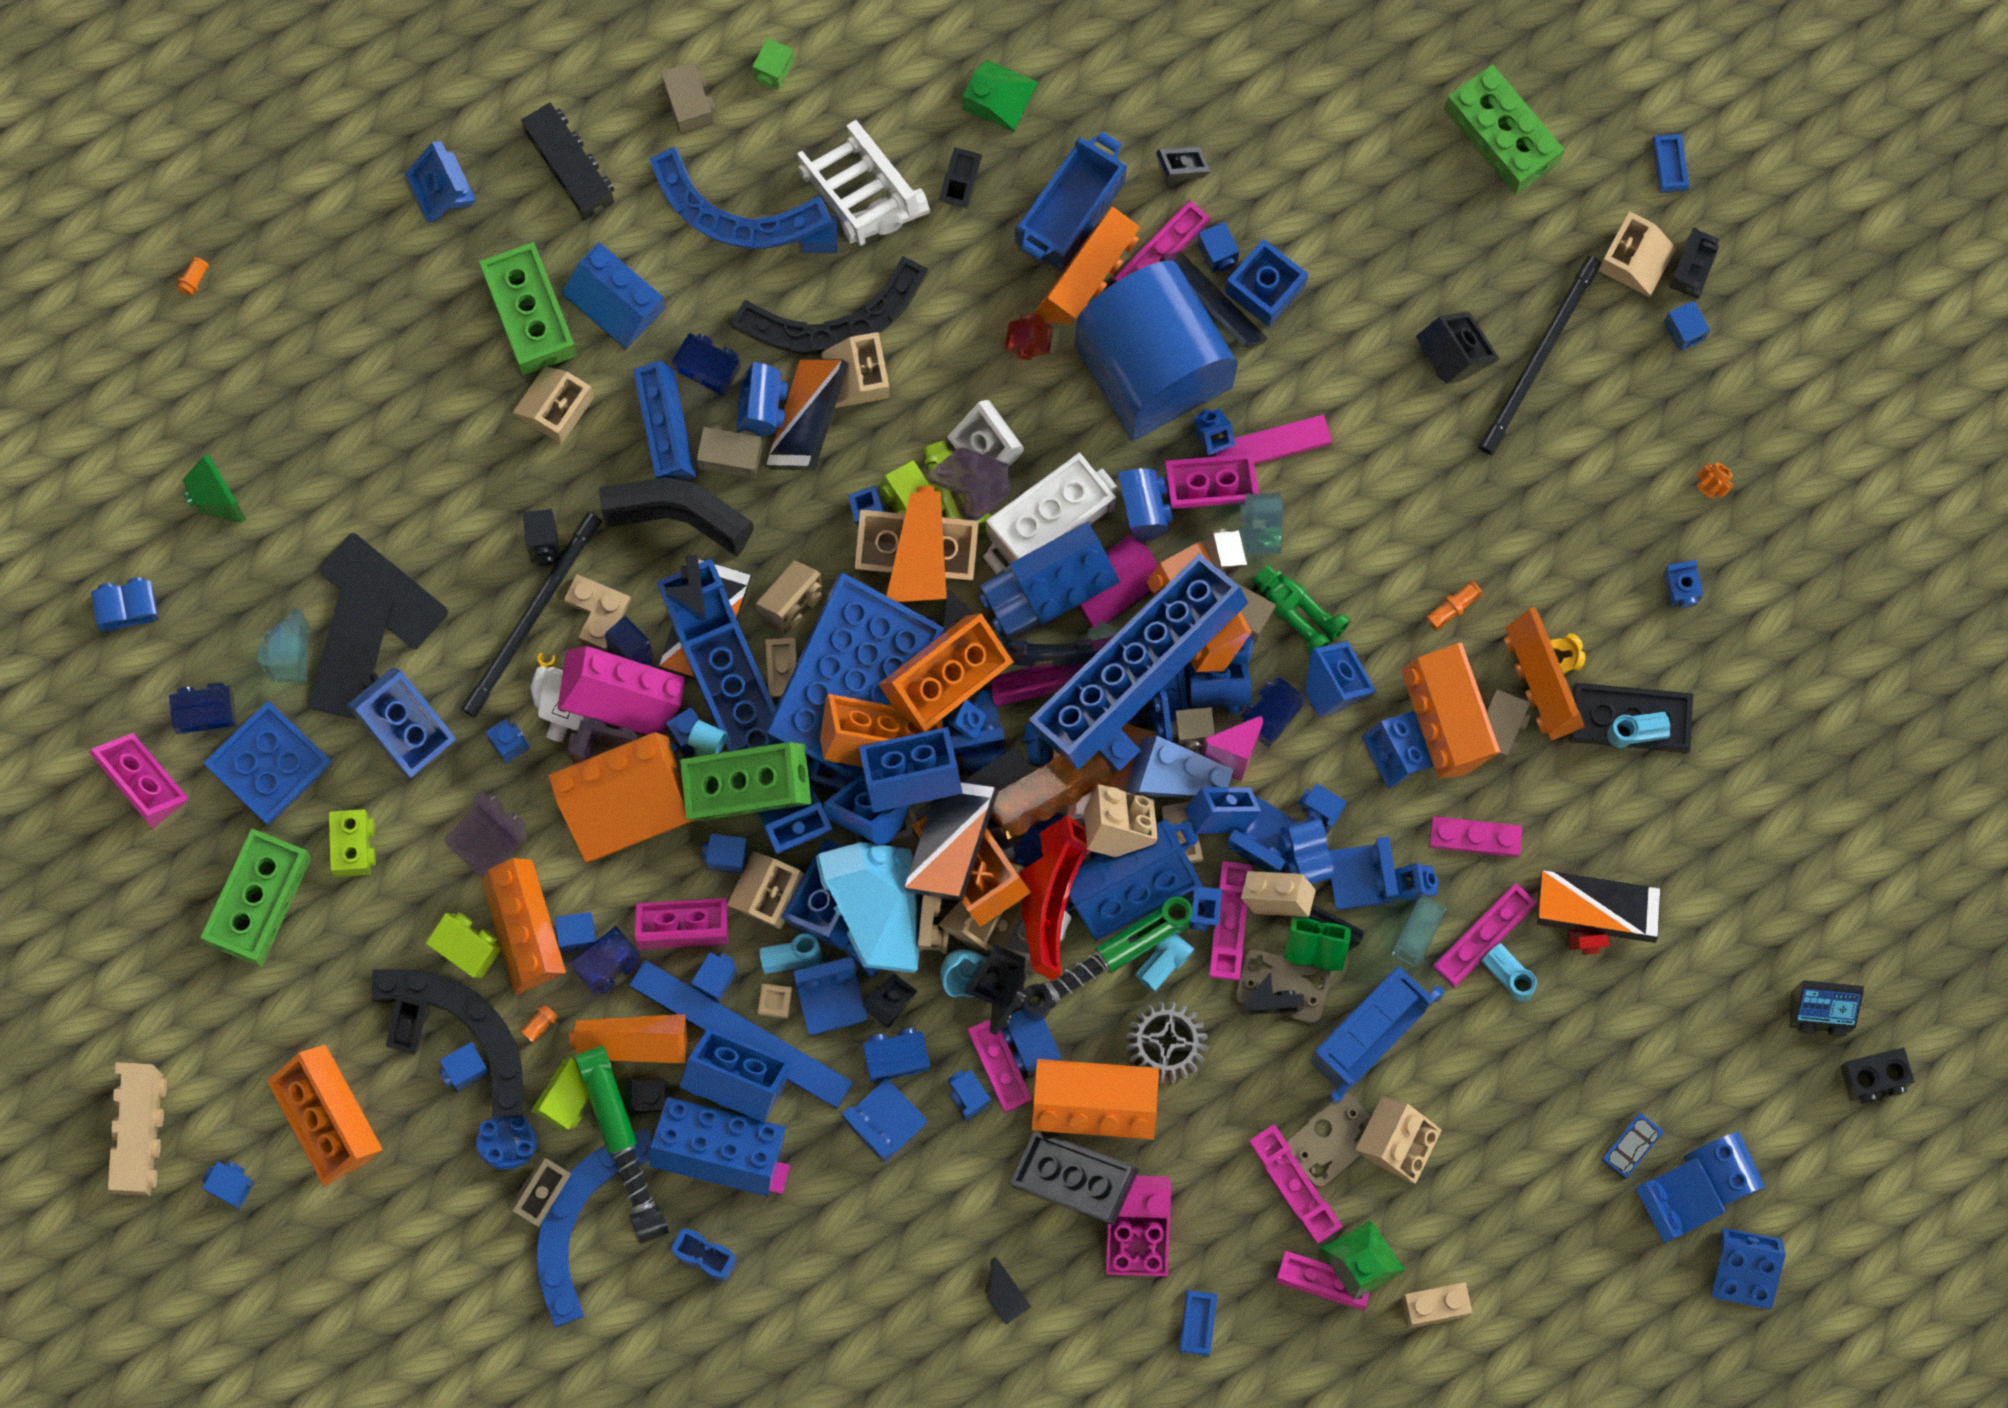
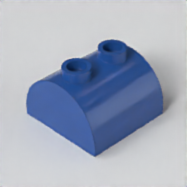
M753 362L742 377L736 422L737 433H740L741 430L755 432L757 436L763 437L774 434L776 427L782 428L785 411L779 410L778 407L779 399L785 400L787 383L781 382L782 373L778 369L766 364Z
M1132 469L1118 472L1129 526L1135 539L1141 543L1165 534L1169 529L1167 522L1173 521L1170 504L1163 505L1161 495L1167 494L1164 477H1157V472L1152 469Z
M1230 663L1225 671L1195 672L1192 664L1186 665L1190 708L1212 707L1213 712V707H1225L1226 712L1239 713L1243 711V706H1250L1251 678L1247 664Z
M864 774L858 776L824 803V811L828 820L877 845L886 844L896 836L904 824L909 810V805L873 813Z
M1739 1131L1705 1144L1683 1156L1685 1162L1694 1158L1700 1160L1723 1206L1766 1188Z

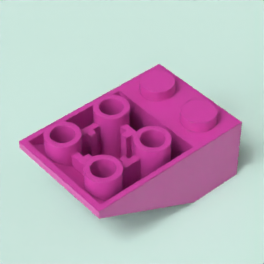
M1136 1176L1114 1226L1107 1224L1106 1275L1168 1276L1171 1210L1170 1177Z

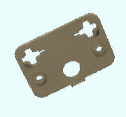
M1250 950L1246 955L1236 992L1237 1001L1243 1005L1267 975L1271 973L1273 995L1283 990H1295L1296 994H1304V1008L1301 1012L1271 1014L1279 1017L1285 1016L1310 1024L1317 1023L1321 1017L1331 981L1330 972L1314 965H1294L1282 956L1261 950ZM1257 956L1263 957L1262 962L1267 964V966H1271L1272 969L1261 968L1259 972L1253 971L1254 966L1250 965L1249 962L1250 960H1256ZM1315 972L1321 973V979L1325 980V984H1319L1317 989L1312 988V982L1302 976H1314ZM1249 981H1252V982L1254 983V985H1253V986H1249V985H1248V982H1249ZM1314 998L1316 1002L1312 1004L1310 999Z
M1345 1093L1339 1104L1334 1105L1331 1103L1323 1111L1315 1114L1307 1121V1125L1287 1141L1292 1149L1291 1153L1309 1180L1317 1187L1327 1185L1361 1155L1355 1150L1360 1139L1357 1142L1354 1140L1361 1132L1358 1128L1359 1125L1363 1124L1367 1127L1371 1116L1350 1094ZM1350 1111H1355V1116H1351ZM1320 1120L1329 1122L1332 1128L1331 1134L1327 1137H1319L1314 1131L1316 1122ZM1305 1152L1308 1156L1303 1158L1302 1153ZM1331 1161L1332 1164L1328 1166L1326 1171L1328 1177L1323 1179L1320 1176L1316 1179L1313 1176L1315 1172L1313 1166L1315 1164L1323 1166Z

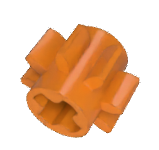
M1718 462L1713 466L1710 463L1706 466L1704 465L1696 475L1700 479V482L1697 484L1698 489L1711 499H1714L1717 495L1722 498L1734 486L1729 482L1733 477L1731 471Z

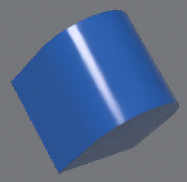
M1175 261L1154 263L1127 275L1095 297L1077 318L1074 347L1132 442L1233 388L1238 362Z

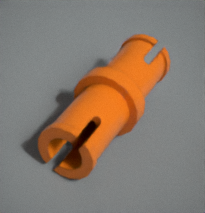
M1471 580L1453 596L1448 595L1444 599L1445 602L1425 618L1435 631H1439L1441 627L1455 616L1460 617L1464 613V609L1481 597L1483 593L1478 585Z

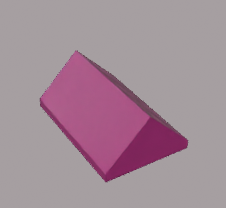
M1253 454L1165 461L1167 500L1171 509L1260 502Z
M1130 535L1105 552L1120 583L1075 607L1095 633L1151 592L1146 582L1158 565L1149 548Z
M1256 717L1206 738L1201 755L1234 769L1232 778L1242 781L1258 741L1263 724L1262 717Z
M134 733L93 748L89 752L96 763L152 829L189 799Z
M727 898L636 903L635 940L638 950L729 945Z

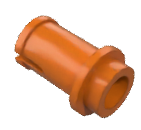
M193 257L184 275L177 279V289L188 296L198 292V284L209 268V264L198 257Z
M545 1004L541 1008L538 1007L536 1009L538 1012L520 1030L533 1044L536 1043V1040L551 1023H556L554 1020L558 1017Z

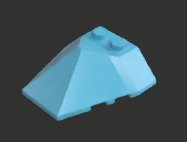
M859 842L819 853L816 856L821 884L825 892L830 890L837 904L834 910L838 917L843 916L850 930L847 932V935L863 967L915 973L918 970L920 949L918 947L923 897L921 894L908 893L904 889L914 859L911 849Z

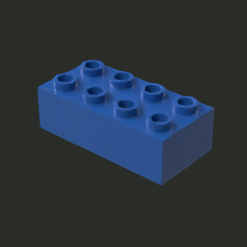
M667 1097L651 1145L649 1167L768 1197L783 1149L786 1127Z

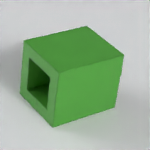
M767 38L752 66L753 78L764 87L770 88L773 86L780 89L794 62L793 49Z

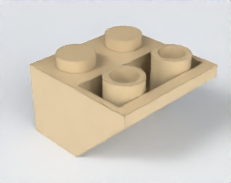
M1629 211L1602 261L1599 272L1650 297L1676 247L1654 223Z
M879 332L849 337L822 352V359H843L849 363L835 408L890 398L889 382Z
M545 366L512 414L562 445L593 400L592 387L567 371Z
M794 560L756 603L757 613L783 634L789 628L793 630L803 618L801 614L808 606L813 608L821 599V574L817 570Z
M1097 785L1084 809L1087 850L1118 857L1157 842L1153 799L1121 791L1115 787Z
M753 851L727 906L782 930L786 921L781 916L805 874L801 870L777 859Z
M1381 1096L1355 1150L1373 1164L1416 1184L1442 1130L1408 1103Z

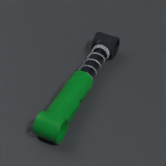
M1182 897L1169 898L1162 907L1096 947L1095 956L1089 955L1087 961L1076 963L1074 969L1071 971L1065 970L1064 975L1055 981L1028 986L1025 989L1026 997L1021 1005L1023 1015L1032 1021L1045 1019L1049 1015L1050 1010L1061 1001V997L1069 992L1073 994L1072 991L1079 986L1084 987V983L1092 978L1096 980L1095 976L1104 971L1111 974L1173 934L1184 932L1189 927L1192 917L1190 903ZM1172 910H1179L1185 917L1177 921L1171 919L1168 913ZM1032 997H1040L1044 1000L1045 1004L1040 1008H1033L1029 1005L1028 1000Z
M604 1045L575 1054V1062L581 1079L585 1084L608 1154H615L613 1159L617 1160L620 1167L618 1172L622 1173L624 1179L623 1186L627 1187L629 1193L627 1199L632 1202L631 1209L633 1214L630 1215V1219L639 1244L669 1234L660 1206L655 1205L654 1201H652L653 1197L648 1194L646 1188L648 1183L644 1182L642 1177L643 1170L639 1168L637 1162L639 1157L634 1154L633 1149L637 1141L618 1091Z

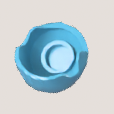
M960 949L951 952L945 957L940 967V978L943 988L949 996L954 998L957 996L974 997L965 993V987L984 958L983 955L972 950Z

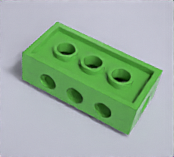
M1493 64L1448 96L1444 110L1515 195L1561 162L1565 149Z
M534 242L479 261L483 277L522 376L541 370L545 366L549 367L577 356L574 342ZM518 281H522V282H523V283L520 284V285H513L515 282H518ZM526 307H533L530 311H523ZM538 332L544 333L542 336L539 337L533 336L535 333Z
M786 742L680 759L687 820L706 821L811 804L805 744Z
M251 828L201 935L202 941L209 947L262 968L312 860L308 851ZM268 866H276L272 874L263 875L264 870ZM263 893L262 899L259 902L250 903L254 894ZM249 920L250 925L248 928L239 931V924L242 921Z

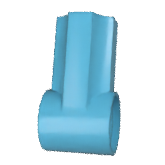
M1665 712L1638 716L1621 715L1609 727L1607 738L1617 748H1624L1634 743L1667 739L1670 737V722ZM1617 726L1626 727L1629 731V737L1620 735Z
M698 720L688 739V745L694 747V757L722 753L727 732Z
M810 933L796 936L791 943L762 947L760 949L764 974L796 968L801 970L823 964L824 962L817 938Z
M1176 933L1159 943L1154 949L1153 955L1135 974L1138 980L1154 993L1175 969L1178 970L1195 950Z
M1501 943L1495 946L1481 960V963L1508 990V994L1515 1001L1525 1002L1534 995L1537 984L1535 975L1531 971L1526 970ZM1520 979L1525 980L1529 983L1530 989L1524 992L1519 991L1515 988L1514 982Z

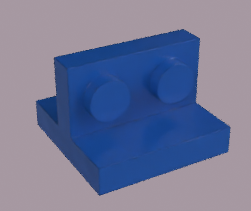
M441 141L432 142L404 173L427 222L438 221L447 209L471 207L476 201L454 153L446 152Z

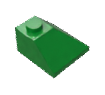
M985 60L974 72L963 94L962 110L1015 132L1038 85V81Z
M210 455L203 456L182 480L187 488L182 493L190 507L197 505L202 514L240 523L244 522L246 518Z
M1372 1220L1320 1249L1353 1300L1405 1272L1404 1267Z

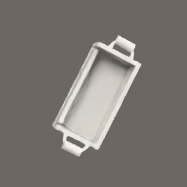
M1079 452L986 520V535L992 541L988 552L983 556V559L997 576L1012 569L1010 565L1005 568L993 553V550L997 548L1010 564L1087 521L1091 525L1107 512L1111 513L1115 510L1116 496L1113 492L1118 486L1104 469L1095 472Z

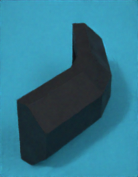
M663 477L599 487L601 510L606 528L665 518L689 523L736 557L742 552L754 530L751 520L699 484Z

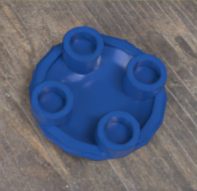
M525 1116L524 1118H494L483 1121L479 1126V1133L476 1137V1149L480 1158L491 1167L500 1170L520 1167L532 1158L537 1148L536 1133Z

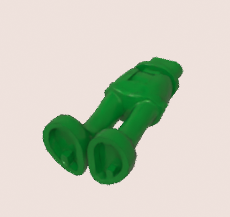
M1269 564L1252 580L1260 588L1259 593L1268 601L1276 604L1274 614L1286 620L1306 642L1305 652L1309 657L1311 651L1315 648L1328 646L1331 641L1335 642L1351 623V619L1345 614L1333 617L1326 613L1307 594L1304 585L1297 584L1292 579L1284 576L1281 571L1276 572ZM1299 606L1323 630L1326 636L1317 632L1295 609Z

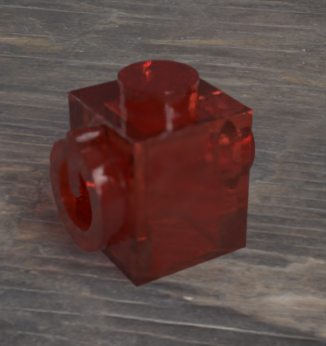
M1030 313L1021 314L1019 320L1010 321L1008 324L1005 349L1016 354V358L1021 360H1032L1033 357L1050 354L1054 326L1045 323V319L1042 316Z

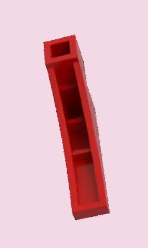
M1068 815L1040 833L1043 857L1018 873L1031 892L1021 899L1022 917L1027 934L1026 941L1031 957L1030 965L1036 973L1042 974L1051 981L1062 975L1060 936L1063 916L1073 881L1085 855L1090 852V850H1087L1085 826Z

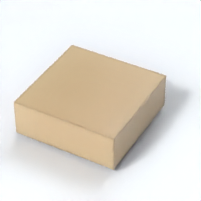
M762 984L758 1015L788 1019L792 987Z

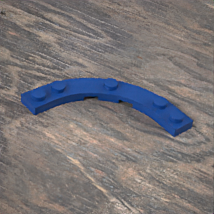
M675 146L649 159L666 198L677 213L696 230L723 244L748 249L780 247L797 242L833 225L825 203L820 196L787 212L769 217L747 219L727 213L711 205L698 192Z
M648 1128L634 1133L637 1144L634 1145L633 1151L635 1156L639 1157L637 1160L639 1166L650 1160L652 1139ZM605 1145L588 1155L570 1172V1177L541 1224L537 1247V1267L542 1292L555 1328L585 1317L571 1278L569 1243L572 1230L586 1201L607 1181L620 1174L618 1172L620 1169L617 1160L613 1159L615 1154H608Z

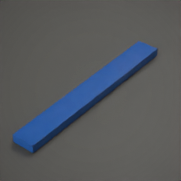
M646 960L629 985L631 989L670 1012L686 1014V1021L704 1032L708 1028L792 1062L787 1080L837 1110L853 1085V1082Z

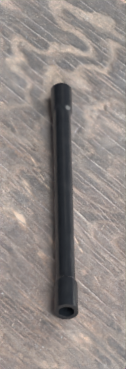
M1588 255L1585 258L1571 288L1495 421L1489 426L1478 448L1483 453L1490 456L1494 455L1506 433L1508 425L1577 304L1599 271L1602 263L1596 257Z
M590 512L586 513L566 549L482 679L473 688L462 705L461 710L474 718L477 717L504 670L584 546L589 543L602 523L599 517Z

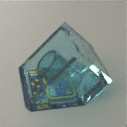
M294 609L263 637V646H258L257 663L261 664L262 672L266 673L270 682H306L310 625L302 609Z

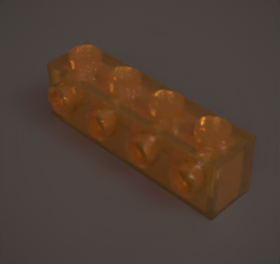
M1098 751L1079 770L1060 756L1000 790L991 815L1007 839L1015 835H1021L1041 820L1050 819L1062 808L1076 804L1083 796L1094 791L1098 784L1106 786L1111 781L1109 766Z

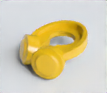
M1569 633L1565 638L1550 640L1553 649L1560 650L1561 652L1570 651L1573 654L1572 657L1564 658L1560 664L1563 673L1571 670L1579 671L1583 667L1585 653L1581 651L1583 644L1578 636Z

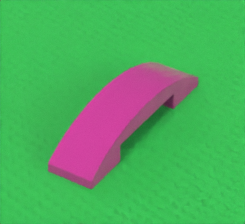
M1222 861L1219 889H1222L1219 925L1214 926L1209 972V977L1240 980L1247 905L1241 899L1247 872L1252 871V865Z
M1275 1124L1249 1140L1251 1147L1279 1193L1317 1244L1343 1227L1328 1203L1323 1201L1291 1153L1292 1149Z

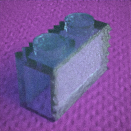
M1273 492L1270 494L1259 493L1258 495L1256 493L1252 495L1246 494L1245 505H1240L1239 508L1240 523H1244V527H1239L1238 529L1242 545L1245 546V555L1281 553L1283 527L1281 494L1279 492L1276 494Z
M1420 895L1392 955L1415 967L1420 966L1447 911L1446 907Z

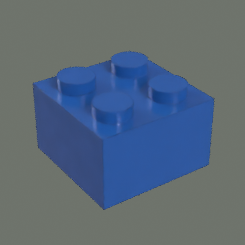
M1263 238L1227 279L1225 293L1270 327L1304 289L1308 273Z

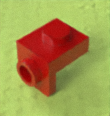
M1568 929L1570 950L1581 949L1582 955L1599 954L1600 947H1609L1608 934L1599 935Z

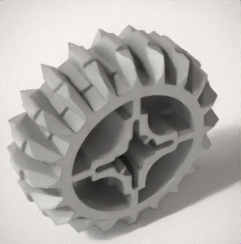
M1158 1002V1012H1155L1151 1005L1147 1006L1146 1012L1148 1017L1138 1012L1136 1017L1141 1024L1131 1022L1129 1027L1136 1033H1127L1126 1035L1128 1041L1135 1042L1126 1046L1127 1052H1136V1054L1130 1057V1062L1136 1063L1141 1061L1142 1063L1138 1067L1159 1068L1158 1083L1163 1084L1165 1075H1169L1171 1084L1176 1083V1073L1179 1074L1182 1080H1186L1188 1077L1186 1068L1190 1072L1196 1073L1197 1067L1193 1061L1199 1064L1204 1062V1057L1197 1052L1204 1053L1208 1050V1046L1199 1043L1207 1040V1034L1197 1033L1203 1029V1022L1193 1025L1192 1022L1196 1019L1197 1014L1193 1012L1187 1018L1185 1016L1187 1010L1185 1005L1181 1007L1180 1012L1174 1011L1176 1007L1175 1002L1170 1003L1169 1010L1164 1009L1163 1002ZM1166 1020L1164 1029L1161 1032L1151 1033L1150 1035L1143 1034L1151 1024ZM1175 1022L1187 1030L1191 1042L1176 1034L1174 1030ZM1169 1029V1037L1171 1042L1174 1041L1175 1044L1170 1045L1166 1056H1164L1165 1048L1162 1047L1163 1043L1159 1044V1041L1164 1040ZM1142 1044H1148V1047L1158 1051L1159 1064L1147 1056ZM1183 1050L1191 1051L1182 1062L1168 1066L1169 1058L1173 1053H1183Z

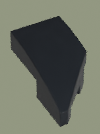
M994 1257L991 1259V1271L988 1284L986 1283L985 1292L988 1294L987 1299L1003 1323L1007 1325L1031 1308V1306L999 1260Z

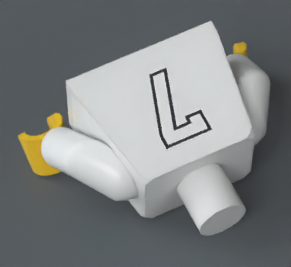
M539 653L537 657L539 667L536 668L530 686L534 706L539 710L538 717L551 722L546 737L557 742H563L568 728L578 731L583 727H590L596 720L557 709L563 670L556 668L557 662L554 654L550 662L543 663L544 653Z

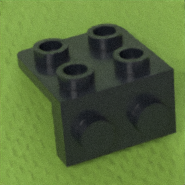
M992 944L965 987V993L992 1004L990 1033L997 1035L1002 1027L1006 1028L1012 1017V1011L1015 1007L1019 1008L1023 1004L1026 997V991L1023 988L1028 972L1025 971L1026 957L996 944Z

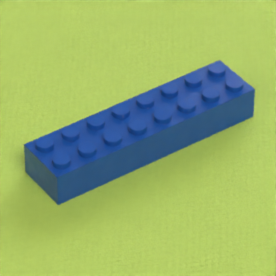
M1199 553L1029 719L1037 735L1074 768L1079 770L1248 604L1241 587Z

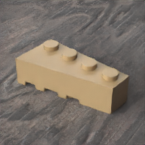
M116 1062L115 1074H121V1085L114 1089L113 1101H115L116 1110H119V1116H115L114 1120H112V1139L117 1141V1147H111L108 1190L113 1194L151 1196V1188H156L157 1170H153L154 1159L159 1158L161 1141L157 1139L158 1127L163 1126L164 1110L160 1109L161 1097L166 1096L167 1079L163 1078V1074L153 1064Z

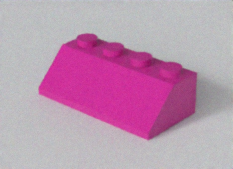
M584 646L566 651L557 709L645 736L654 732L662 735L667 728L666 722L673 719L681 706L685 677Z

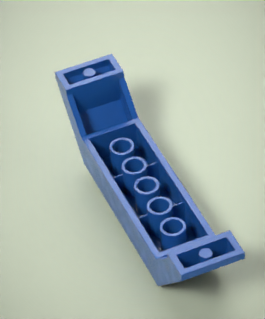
M712 558L699 563L706 620L699 621L666 596L665 588L689 585V583L683 584L681 571L657 581L658 589L683 653L714 723L718 729L727 732V738L724 743L727 752L780 744V742L764 734L776 707L739 627ZM810 783V805L755 813L776 854L833 830L822 804Z

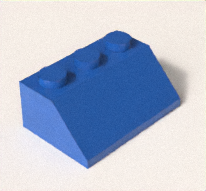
M600 242L578 263L562 291V295L625 349L665 310L663 296Z

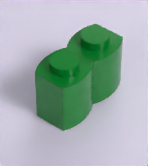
M1292 917L1283 958L1298 966L1313 964L1328 972L1342 971L1350 943L1351 929L1340 924L1320 923L1310 918Z

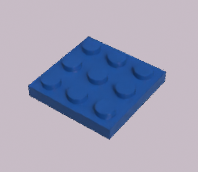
M269 700L204 762V765L267 826L333 764Z

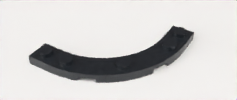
M902 256L883 289L864 306V309L851 316L847 315L839 319L826 321L824 324H807V322L779 317L744 300L731 322V328L765 345L783 351L820 354L849 337L876 332L881 333L887 329L906 310L927 276L928 268Z
M1115 635L1097 640L1080 639L1075 643L1034 644L1028 643L1026 640L1013 641L1005 639L1004 636H996L1013 660L1011 665L1033 666L1034 661H1052L1053 666L1086 664Z
M407 969L372 970V1002H395L397 993L400 991L428 1000L429 1006L450 1012L466 1025L481 1042L490 1063L493 1085L492 1117L524 1118V1082L520 1055L508 1026L489 1002L466 985L436 973Z

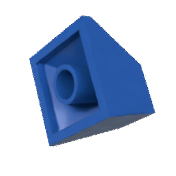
M1348 641L1315 648L1311 651L1305 693L1310 700L1311 707L1317 712L1319 717L1335 714L1377 692Z

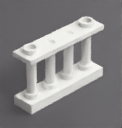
M857 120L846 125L849 134L846 143L813 162L808 159L803 151L797 153L800 166L797 168L805 182L810 181L842 221V227L849 238L854 237L861 246L865 244L863 227L896 208L899 210L903 208L909 217L920 211L916 194ZM852 152L854 154L858 152L861 155L860 162L827 181L819 173L820 170ZM866 171H873L877 175L876 180L843 199H840L834 192V189ZM882 189L884 191L888 189L891 193L890 199L857 218L848 210L850 207Z

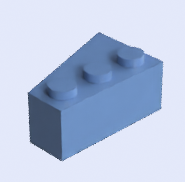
M1159 736L1141 739L1139 746L1141 751L1136 755L1125 792L1149 797L1193 799L1201 787H1228L1234 769Z

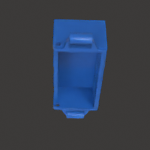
M1103 131L1099 136L1089 141L1078 137L1075 147L1071 150L1060 168L1057 169L1053 178L1041 195L1038 196L1025 218L1015 227L1014 242L1021 246V251L1039 262L1044 260L1058 270L1064 271L1125 183L1127 165L1118 160L1119 149L1122 143ZM1097 141L1101 145L1113 151L1114 155L1111 156L1110 154L1098 148L1094 144Z
M1168 819L1156 824L1158 840L1155 844L1118 857L1100 854L1080 865L1069 893L1073 902L1068 903L1067 901L1065 911L1078 910L1095 942L1162 907L1169 898L1181 897L1202 886L1185 853L1191 845L1198 842V837L1189 821L1170 825ZM1181 831L1186 842L1180 844L1175 833Z
M1400 966L1396 967L1315 1050L1310 1063L1337 1088L1333 1090L1329 1098L1332 1104H1339L1344 1094L1363 1077L1434 1002L1440 1001L1444 994V989L1441 986H1435L1430 994H1428Z

